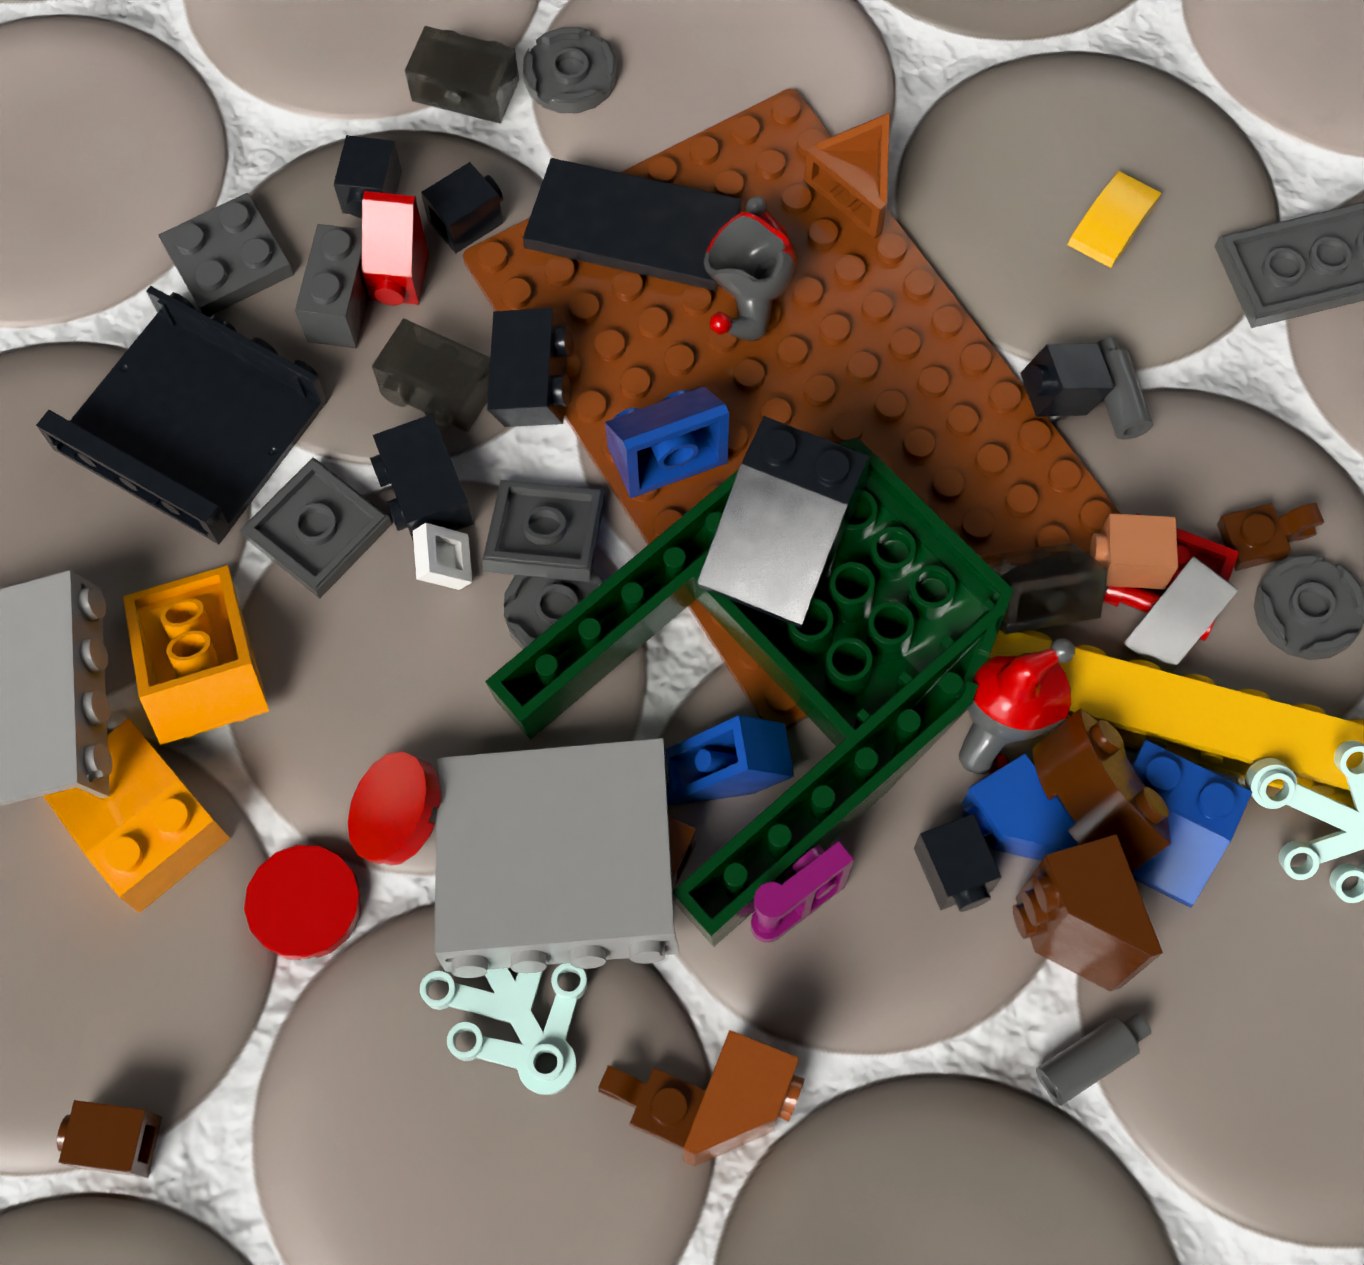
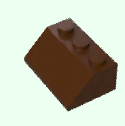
M1117 834L1047 854L1015 898L1017 904L1013 905V916L1017 929L1023 939L1030 937L1035 953L1108 991L1122 988L1163 953Z

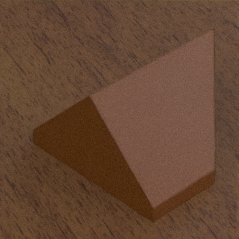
M890 113L815 143L807 149L804 181L874 239L882 234L887 207Z

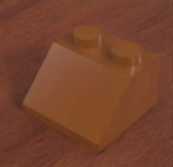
M729 1030L683 1148L684 1162L697 1166L771 1133L777 1118L789 1122L805 1081L804 1078L794 1075L799 1058Z

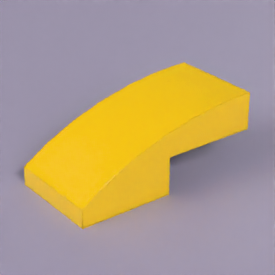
M1118 171L1085 214L1067 245L1111 268L1129 247L1137 229L1154 210L1162 193Z

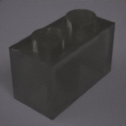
M424 26L405 68L412 102L499 124L503 120L519 82L515 48L505 46L497 41H485L461 35L452 30H441L429 26Z
M405 318L402 319L372 365L379 391L385 399L400 407H405L408 404L423 411L426 416L433 414L436 424L445 428L453 425L469 432L488 401L490 357Z
M1072 542L980 556L1014 589L999 629L1005 635L1101 618L1108 568Z

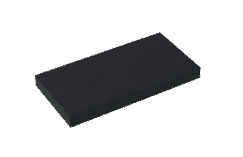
M551 158L523 236V244L525 249L717 291L718 284L706 272L704 267L705 253L711 240L720 228L731 218L740 214L742 199Z

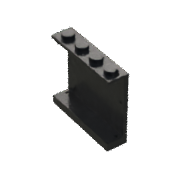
M150 286L146 292L157 314L70 421L48 410L36 426L56 452L219 545L325 406L327 399L319 381L320 376L310 365L301 360H295L292 363L279 356L277 351L263 339L253 337L250 340L237 333L236 329L224 318L218 315L208 317L198 312L180 294L172 292L169 296Z

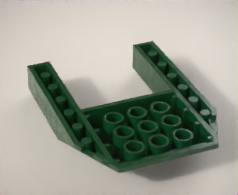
M858 437L838 442L837 444L869 456L867 484L802 629L704 590L697 585L739 471L738 469L485 681L495 701L531 740L697 599L836 746L830 753L673 890V898L676 905L713 947L755 911L754 896L756 890L761 885L767 882H776L782 885L794 876L796 872L792 867L803 855L816 846L825 849L882 798L971 707L978 688V684L973 683L974 676L978 669L988 661L1014 591Z

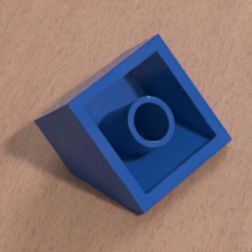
M704 386L692 391L680 390L673 392L665 397L662 402L642 409H626L618 413L613 419L605 422L607 447L630 499L728 463L729 411L726 404Z
M1145 740L1129 762L1144 785L1157 792L1165 801L1169 809L1168 822L1171 844L1135 870L1132 875L1134 880L1191 908L1230 844L1253 791Z

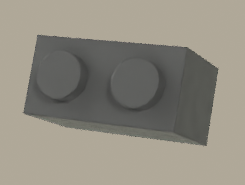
M317 224L295 312L307 342L357 348L369 299L362 275V229Z

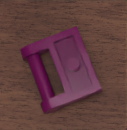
M839 841L825 852L820 846H816L808 851L793 865L792 868L796 874L782 885L776 882H767L756 890L753 901L755 912L750 923L751 932L756 939L764 943L778 940L845 888L854 859Z

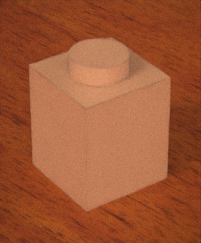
M1109 514L1100 533H1093L1090 544V563L1092 566H1099V586L1165 589L1178 568L1176 517Z

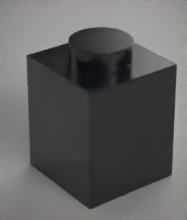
M346 135L334 180V187L342 213L362 218L364 191L397 193L402 169L395 141Z
M468 162L421 192L428 222L455 254L503 224L500 202L504 198L498 184L490 175L483 177L471 162Z
M1046 344L1020 372L1025 391L1029 396L1036 417L1087 415L1115 388L1098 344Z
M974 814L920 833L914 846L915 853L940 910L957 905L959 911L963 912L991 900L989 892L994 890L1002 876Z

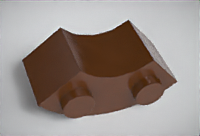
M1080 708L1032 748L1033 761L1042 788L1048 800L1054 799L1057 795L1059 796L1064 807L1076 823L1068 831L1079 845L1117 834L1130 870L1133 873L1171 844L1168 822L1169 809L1165 801L1153 789L1146 787L1137 776L1126 756L1122 737L1110 723L1105 720L1097 721Z

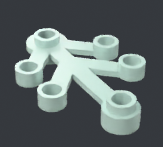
M1351 740L1342 743L1334 754V763L1346 777L1355 809L1298 784L1293 771L1278 759L1264 758L1258 760L1251 765L1246 773V789L1253 791L1251 796L1261 806L1277 809L1288 805L1342 829L1341 831L1308 842L1291 841L1281 848L1278 857L1279 863L1285 872L1294 879H1308L1317 872L1319 864L1364 849V744L1359 741ZM1354 752H1362L1363 760L1361 764L1355 768H1347L1346 762L1348 757ZM1275 779H1282L1284 781V786L1280 792L1275 795L1266 794L1267 785ZM1307 853V860L1302 866L1290 867V861L1294 855ZM1346 863L1336 867L1329 879L1332 890L1345 902L1356 903L1364 899V865L1357 867L1354 864ZM1358 876V883L1354 888L1342 890V883L1346 878Z
M563 963L554 970L551 983L556 996L544 1031L541 1030L532 1013L543 971L537 973H518L516 980H514L508 968L489 969L485 976L494 993L455 983L452 977L443 971L430 972L422 979L420 995L429 1007L437 1010L452 1007L511 1023L522 1043L517 1044L485 1037L475 1024L461 1022L453 1026L447 1036V1046L457 1059L471 1061L478 1058L518 1070L522 1083L529 1090L540 1095L556 1094L571 1083L576 1072L577 1063L575 1053L566 1039L577 1000L584 995L588 986L586 973L583 968H576L570 963ZM568 972H574L581 978L580 985L574 991L567 992L559 987L561 976ZM436 981H445L449 984L448 994L441 1000H433L428 994L430 986ZM466 1031L474 1033L477 1039L474 1048L467 1052L458 1051L455 1045L457 1037ZM543 1053H551L557 1057L556 1068L548 1074L539 1073L535 1068L537 1058Z

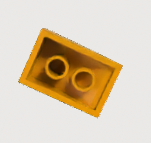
M228 565L123 596L138 694L160 745L182 738H189L201 732L233 722L244 721L250 717L269 712L262 678Z
M128 718L107 735L108 750L113 763L112 772L109 775L110 797L100 798L79 788H72L44 795L43 797L85 856L119 898L141 913L231 838Z

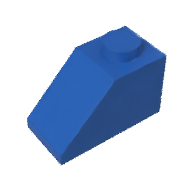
M738 715L666 749L669 765V783H667V801L669 805H683L755 794L794 777L784 723Z
M1026 753L971 786L961 803L965 808L962 811L963 817L974 814L984 838H986L993 850L1042 861L1047 854L1079 845L1068 831V829L1076 824L1057 796L1052 800H1048L1039 781L1035 766Z

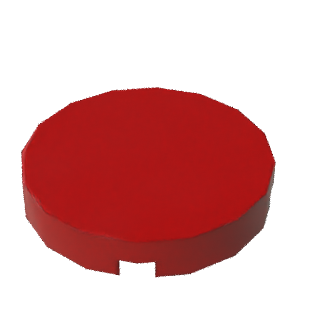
M401 751L385 755L369 768L360 780L351 800L347 822L350 843L357 855L376 864L393 866L402 864L421 849L430 837L435 825L434 822L429 821L433 806L439 808L441 802L439 777L430 762Z
M296 845L273 854L257 868L247 886L244 911L249 929L268 951L287 960L319 958L331 954L349 939L360 919V887L356 875L338 854L321 846Z

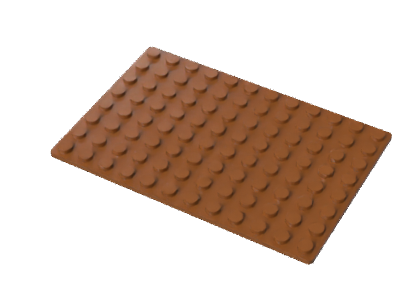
M786 89L620 172L742 199L740 213H747L746 204L750 198L760 196L765 199L767 211L787 231L796 252L797 266L791 285L781 296L772 301L767 331L757 341L743 340L729 333L718 335L710 329V318L717 312H723L730 316L731 319L737 318V306L734 297L727 293L720 285H718L717 291L525 249L523 236L529 218L464 251L463 259L465 266L495 311L553 308L566 325L571 327L574 338V351L571 357H567L566 375L571 384V401L569 406H564V418L647 545L740 468L763 416L834 443L858 437L1014 589L1010 600L1090 554L1093 533H1100L1109 514H1121L1047 417H1036L1024 386L889 210L886 208L882 234L874 239L804 181L807 149L813 144L832 136L801 95L794 89ZM703 386L706 387L726 404L729 411L728 463L630 499L607 447L605 422L613 419L618 413L626 409H642L662 402L665 397L673 392L680 390L692 391ZM697 599L688 606L761 719L784 723L787 730L808 718Z

